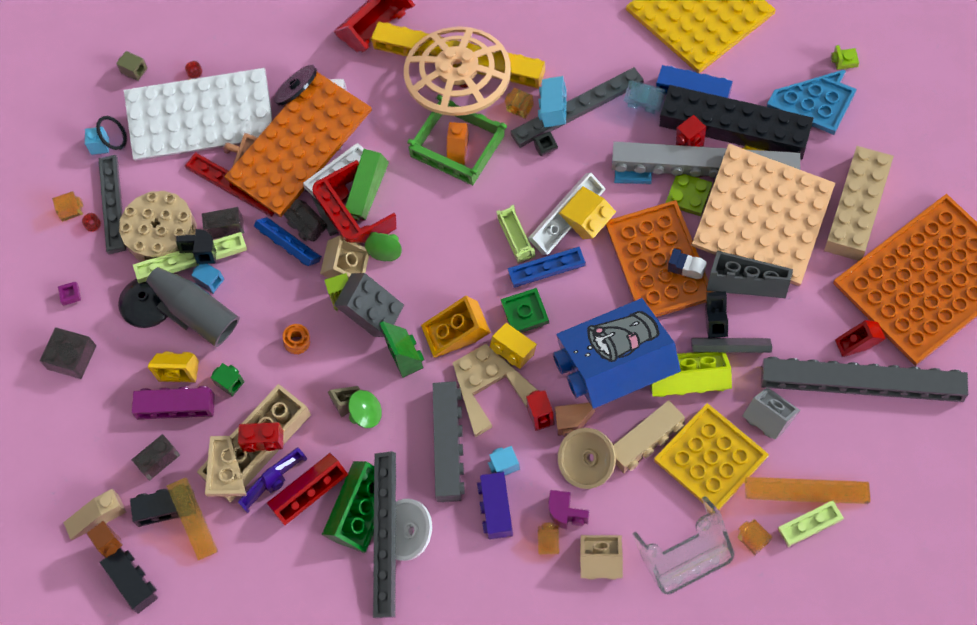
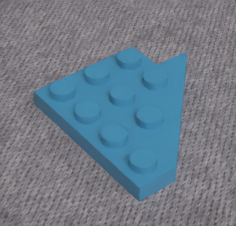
M841 70L776 89L770 97L767 107L814 117L813 127L835 135L857 89L841 83L846 70Z

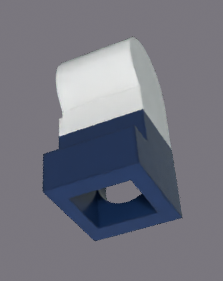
M674 248L668 263V271L694 279H701L707 262L702 258L681 253V250Z

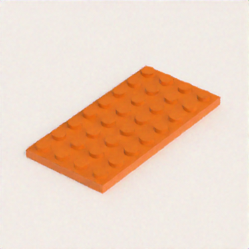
M317 72L311 84L299 96L287 103L224 177L231 184L281 218L305 190L303 183L324 168L368 116L372 108Z

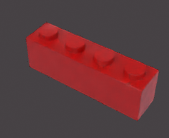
M329 453L268 501L267 505L285 526L349 474L341 463Z

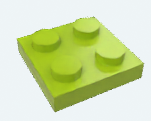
M687 174L675 176L666 203L676 200L681 211L701 216L713 182Z

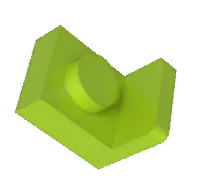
M835 45L834 52L831 53L832 63H835L837 70L859 66L856 48L841 50L840 45Z

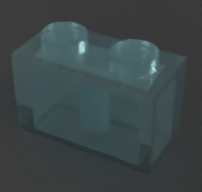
M629 80L624 102L628 104L627 107L638 109V107L645 108V112L655 114V111H661L666 90Z

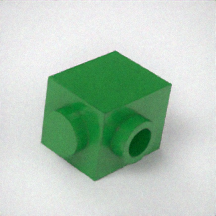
M224 363L217 367L210 377L216 386L232 397L244 383L238 369L232 365L228 367Z

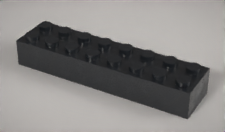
M669 85L660 114L659 126L677 130L679 125L692 115H695L706 126L705 137L765 151L800 153V159L803 160L814 117Z

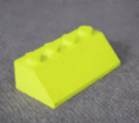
M726 352L680 353L677 356L681 372L650 384L652 396L658 397L674 394L684 395L694 392L704 393L714 390L724 391L732 389L731 365Z

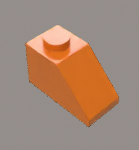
M449 122L447 134V158L464 166L469 137L467 123Z

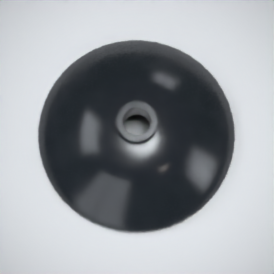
M135 279L121 292L118 302L119 312L128 324L138 328H149L162 323L168 317L157 309V305L161 300L146 281L138 283L137 279Z

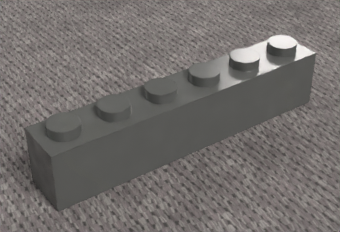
M456 381L433 383L435 497L437 502L461 501V494H465L464 482H461V475H464V463H460V456L464 455L463 444H460L459 437H463V427L459 425V418H462V406L458 407V400H462L461 388L457 387Z

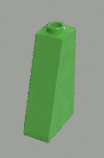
M363 149L346 204L347 210L356 221L360 219L366 220L389 162L379 152Z

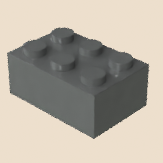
M351 273L334 306L372 336L384 337L380 322L384 321L394 325L404 304L366 273Z

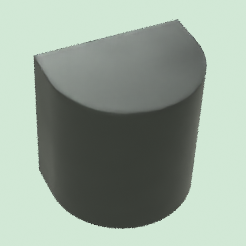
M551 131L534 138V144L540 156L558 149Z

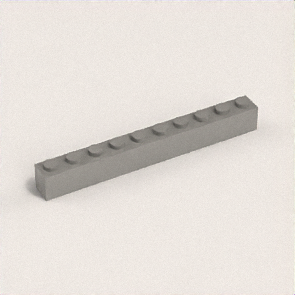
M614 142L611 170L618 172L635 171L636 173L651 172L654 174L667 173L676 176L687 174L694 177L710 176L716 178L726 148ZM748 150L800 170V153Z

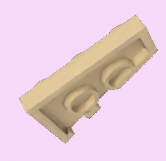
M210 436L205 495L207 497L247 496L230 436Z

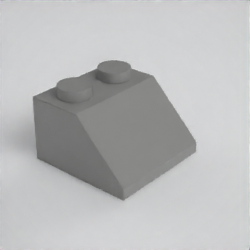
M767 387L753 398L742 416L747 419L749 424L761 429L767 437L776 440L782 435L800 410Z

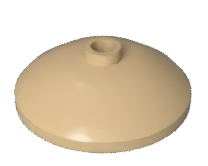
M580 428L572 431L563 439L558 450V465L562 475L570 484L582 489L596 488L603 485L614 471L616 464L615 449L609 438L601 431L593 428ZM591 454L594 456L593 461H591L589 458Z

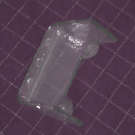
M706 496L702 500L707 514L698 519L695 526L697 534L662 552L657 544L651 543L646 545L637 532L632 533L645 565L658 588L664 594H672L728 565L734 558V550L721 513Z

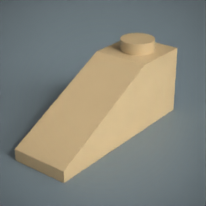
M111 489L93 498L63 523L70 540H74L89 532L102 521L107 523L127 512L120 496Z

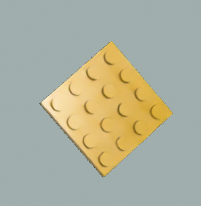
M706 403L654 458V462L716 514L769 457V454Z

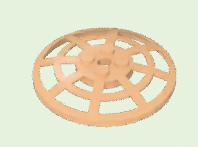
M449 27L428 34L413 46L404 64L406 88L413 99L422 107L432 112L449 116H463L486 109L502 96L511 76L510 59L504 46L490 34L470 27ZM465 32L463 36L440 37V35L447 33ZM472 34L480 35L496 45L487 47L481 41L471 36ZM430 39L434 41L424 51L422 56H413L416 50ZM452 40H461L459 46L448 47L445 43ZM468 42H472L482 49L473 52L466 47ZM436 46L441 48L442 52L437 57L428 56ZM501 51L503 53L505 73L494 69L493 52ZM487 55L489 67L479 65L478 57ZM410 63H419V72L422 79L415 85L411 83L409 76ZM425 63H435L436 70L426 75ZM454 64H461L458 68L453 67ZM477 72L486 74L478 84H475L472 80ZM492 76L501 79L502 81L498 88L484 99L479 90L489 82ZM439 77L446 83L445 89L436 86L431 81ZM466 83L469 87L464 90H452L453 85ZM427 85L432 91L443 95L441 105L427 100L417 91ZM473 94L477 103L467 106H448L450 97H462Z

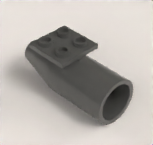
M157 267L146 280L161 300L157 305V309L183 329L187 330L190 327L215 347L220 346L230 336L239 322V316L188 279Z

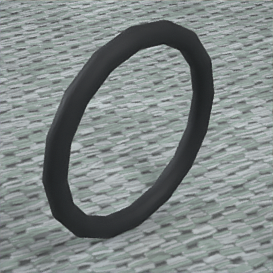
M102 116L98 119L96 130L99 139L108 148L121 150L127 142L124 127L118 120L110 116ZM103 120H111L121 129L123 142L120 146L110 145L103 138L100 131V124Z

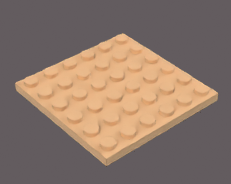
M728 144L691 246L716 255L717 251L791 268L793 273L790 283L800 286L835 183Z

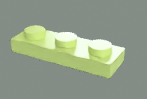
M832 500L778 527V531L787 546L790 547L842 521L844 518Z

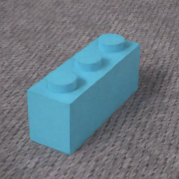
M564 77L542 79V87H539L541 98L538 100L541 109L538 110L539 120L543 121L544 128L566 124L567 89Z

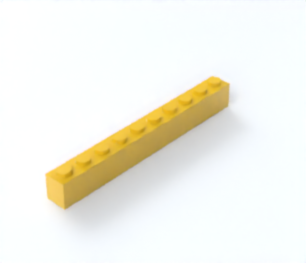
M378 22L371 40L374 49L407 57L413 46L423 37L427 36L428 33L420 30H411L407 27L395 26L390 23ZM430 39L416 50L413 56H422L424 51L434 41ZM452 40L445 43L448 47L459 46L461 41ZM468 42L466 47L473 52L482 49L471 42ZM436 46L428 56L437 57L442 52L441 48ZM501 51L493 52L494 69L505 73L503 53ZM508 53L511 64L509 82L539 89L546 72L545 61L538 58L525 57L521 54ZM487 55L478 57L479 65L489 67ZM458 63L453 65V67L455 68L461 66V64Z

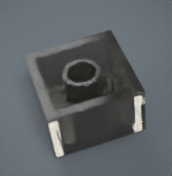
M55 327L40 362L47 370L82 379L97 345L89 336Z

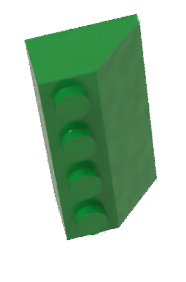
M353 461L348 472L349 475L345 479L322 535L338 544L366 553L374 534V466L367 461Z

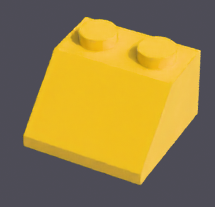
M584 186L576 192L559 212L582 239H593L616 213L603 197Z
M165 351L163 353H156L149 362L148 368L158 382L196 383L199 361L195 354L191 352L175 354Z

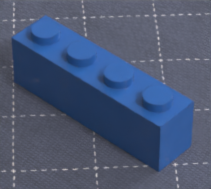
M662 65L656 83V93L667 95L669 85L729 98L733 81L710 76L709 74H700L691 70H682L673 66Z

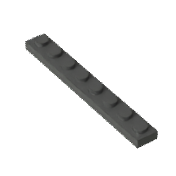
M633 67L567 101L566 124L644 84V79L636 68ZM536 117L510 132L519 148L534 141L535 137L553 131L563 125L544 128L543 121Z
M392 451L374 453L373 618L395 617L396 453Z

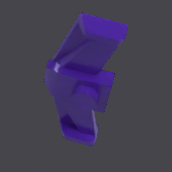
M297 447L276 464L269 467L246 491L247 496H242L238 500L240 506L249 513L248 508L266 489L270 493L279 490L285 481L283 474L301 460L306 461L307 457Z

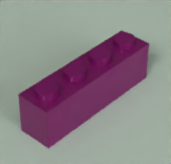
M199 386L192 389L188 387H179L178 389L160 388L159 390L143 388L140 391H133L132 414L137 420L213 417L215 394L207 386Z

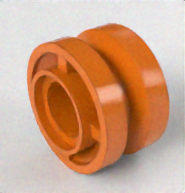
M292 324L284 330L283 344L289 353L301 354L309 348L310 334L305 326ZM294 337L301 338L299 341L292 340Z

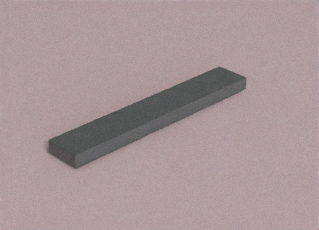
M112 155L98 158L106 252L108 254L126 251V246L119 233L120 218L123 210L118 157Z

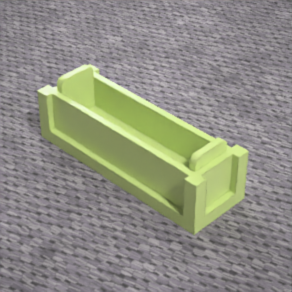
M514 205L503 211H496L497 219L517 263L535 258L534 247H531L516 215Z

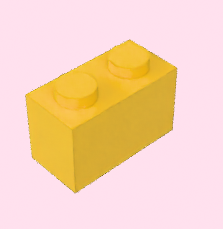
M505 323L492 336L489 348L508 360L511 365L521 369L534 356L537 344L508 323Z

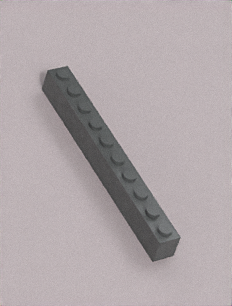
M777 357L764 358L762 363L761 387L964 402L968 396V372H961L956 369L941 371L938 368L926 370L919 367L900 368L897 365L883 367L878 364L859 365L856 362L841 364L837 361L819 362L814 359L799 361L796 358L784 360Z

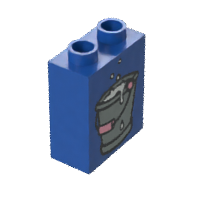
M642 298L556 334L560 350L552 353L555 364L561 375L570 371L571 374L567 376V381L575 398L585 395L593 409L681 372L675 342Z

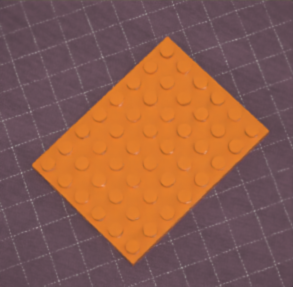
M947 193L833 281V284L870 321L879 323L883 334L914 366H917L977 318V221Z

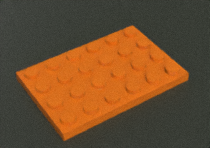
M676 200L610 219L605 224L633 301L642 298L656 317L706 303V292L713 291H706L709 280L705 271L701 279H694L668 271V263L674 248L692 257H699L696 248L691 246L693 240Z

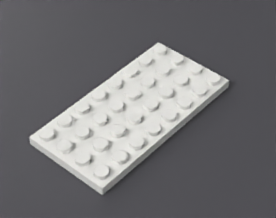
M265 68L124 90L132 155L135 161L224 147L225 143L239 145L244 133L258 138L273 121Z

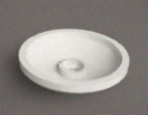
M401 499L396 501V560L408 561L418 557L426 549L431 538L432 521L428 510L422 503L413 499Z

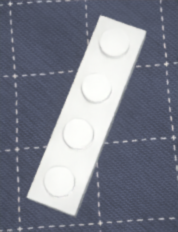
M356 143L303 183L304 188L314 197L312 187L316 181L355 160L360 162L364 148Z

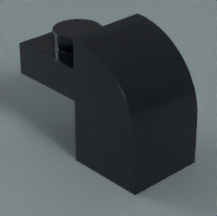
M196 229L195 235L176 236V244L180 253H193L197 264L216 263V248L212 236L207 231Z
M726 291L706 292L705 317L708 338L728 337Z

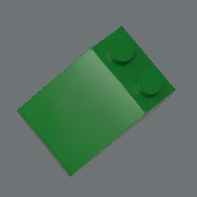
M384 321L380 322L387 347L402 378L423 369L422 361H424V357L420 350L416 351L414 345L417 343L413 335H409L404 328Z

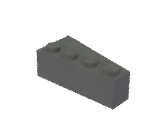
M717 251L706 291H726V293L786 298L793 269Z

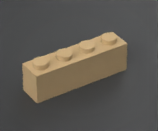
M668 400L615 443L613 447L616 454V465L623 473L627 470L632 471L638 466V461L643 457L645 459L654 452L653 449L655 447L664 445L672 433L677 434L684 427L685 417Z

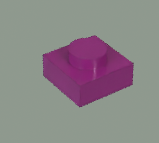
M76 281L58 286L60 302L63 306L81 301L79 286Z

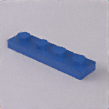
M268 217L255 221L254 227L261 234L269 237L276 245L284 248L288 254L295 256L302 264L310 266L320 262L322 256Z
M579 246L508 268V273L515 288L586 266V262Z

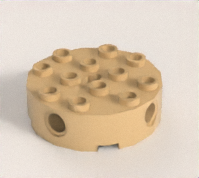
M150 191L135 198L125 208L119 225V233L128 251L140 262L179 251L176 244V236L195 235L197 223L187 203L177 194L167 191Z

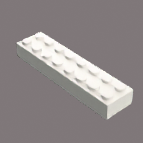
M591 172L586 173L527 238L542 255H548L572 228L559 212L582 186L599 196L606 190Z

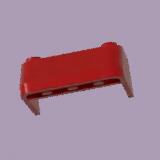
M367 0L333 32L356 52H364L370 47L368 44L378 22L389 23L395 18L399 20L406 14L405 10L414 7L415 4L412 0Z
M355 160L316 181L313 184L312 191L314 197L345 241L365 243L372 232L389 234L396 230V214L392 213L372 225L359 227L342 202L349 195L346 184L354 180L359 162Z

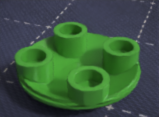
M372 232L365 242L367 253L376 260L394 261L402 253L401 244L398 242L399 238L395 234L388 235Z
M359 390L350 395L348 404L349 420L363 428L375 427L380 422L382 416V409L378 399L372 393L365 390Z

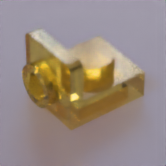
M551 522L542 523V526H538V554H559V526H554V523Z

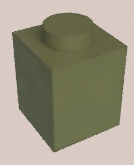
M125 51L116 63L121 74L136 81H139L148 69L143 58L128 51Z

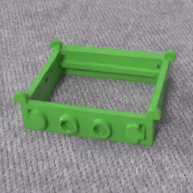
M438 94L436 97V99L439 100V102L437 103L439 105H441L443 97L440 94ZM449 100V107H461ZM431 112L414 140L408 139L407 144H410L408 147L410 157L470 185H474L505 136L504 130H506L507 125L503 122L492 121L483 114L473 113L455 116L494 134L475 166L471 169L422 147L426 138L442 116V114Z

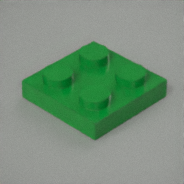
M537 288L501 299L509 325L520 333L549 324V319Z

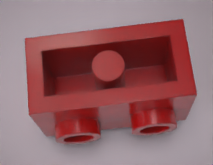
M692 115L677 127L676 145L703 147L706 126L695 115Z
M279 422L239 424L238 444L246 452L283 449L284 430Z

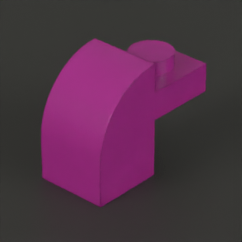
M550 490L549 514L557 526L567 529L568 522L577 526L588 524L589 510L570 508V492Z

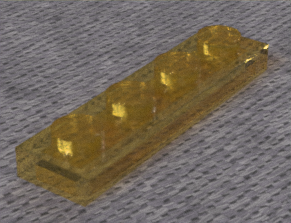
M187 477L167 485V489L197 559L200 560L217 553L218 549Z

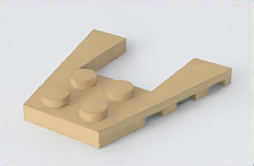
M487 344L453 362L475 437L491 429L492 424L474 395L507 377L527 408L526 396L537 390L503 358L489 348Z

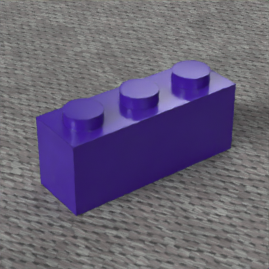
M504 472L480 475L481 482H478L477 486L479 495L483 494L480 509L481 514H485L486 521H482L484 534L488 533L489 539L513 536Z

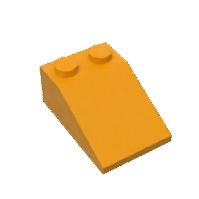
M464 296L421 324L432 355L435 358L476 343L491 333L478 301L468 296Z

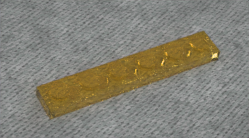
M761 477L745 478L746 499L830 502L833 500L834 503L869 504L871 502L869 482Z

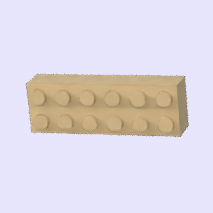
M860 146L856 147L824 251L857 261L863 258L890 171L893 155Z
M278 384L242 424L279 422L284 430V445L311 416V413L306 405ZM238 427L230 437L232 438L244 487H246L279 450L243 451L238 444ZM208 460L197 471L205 482ZM237 496L223 497L231 503Z

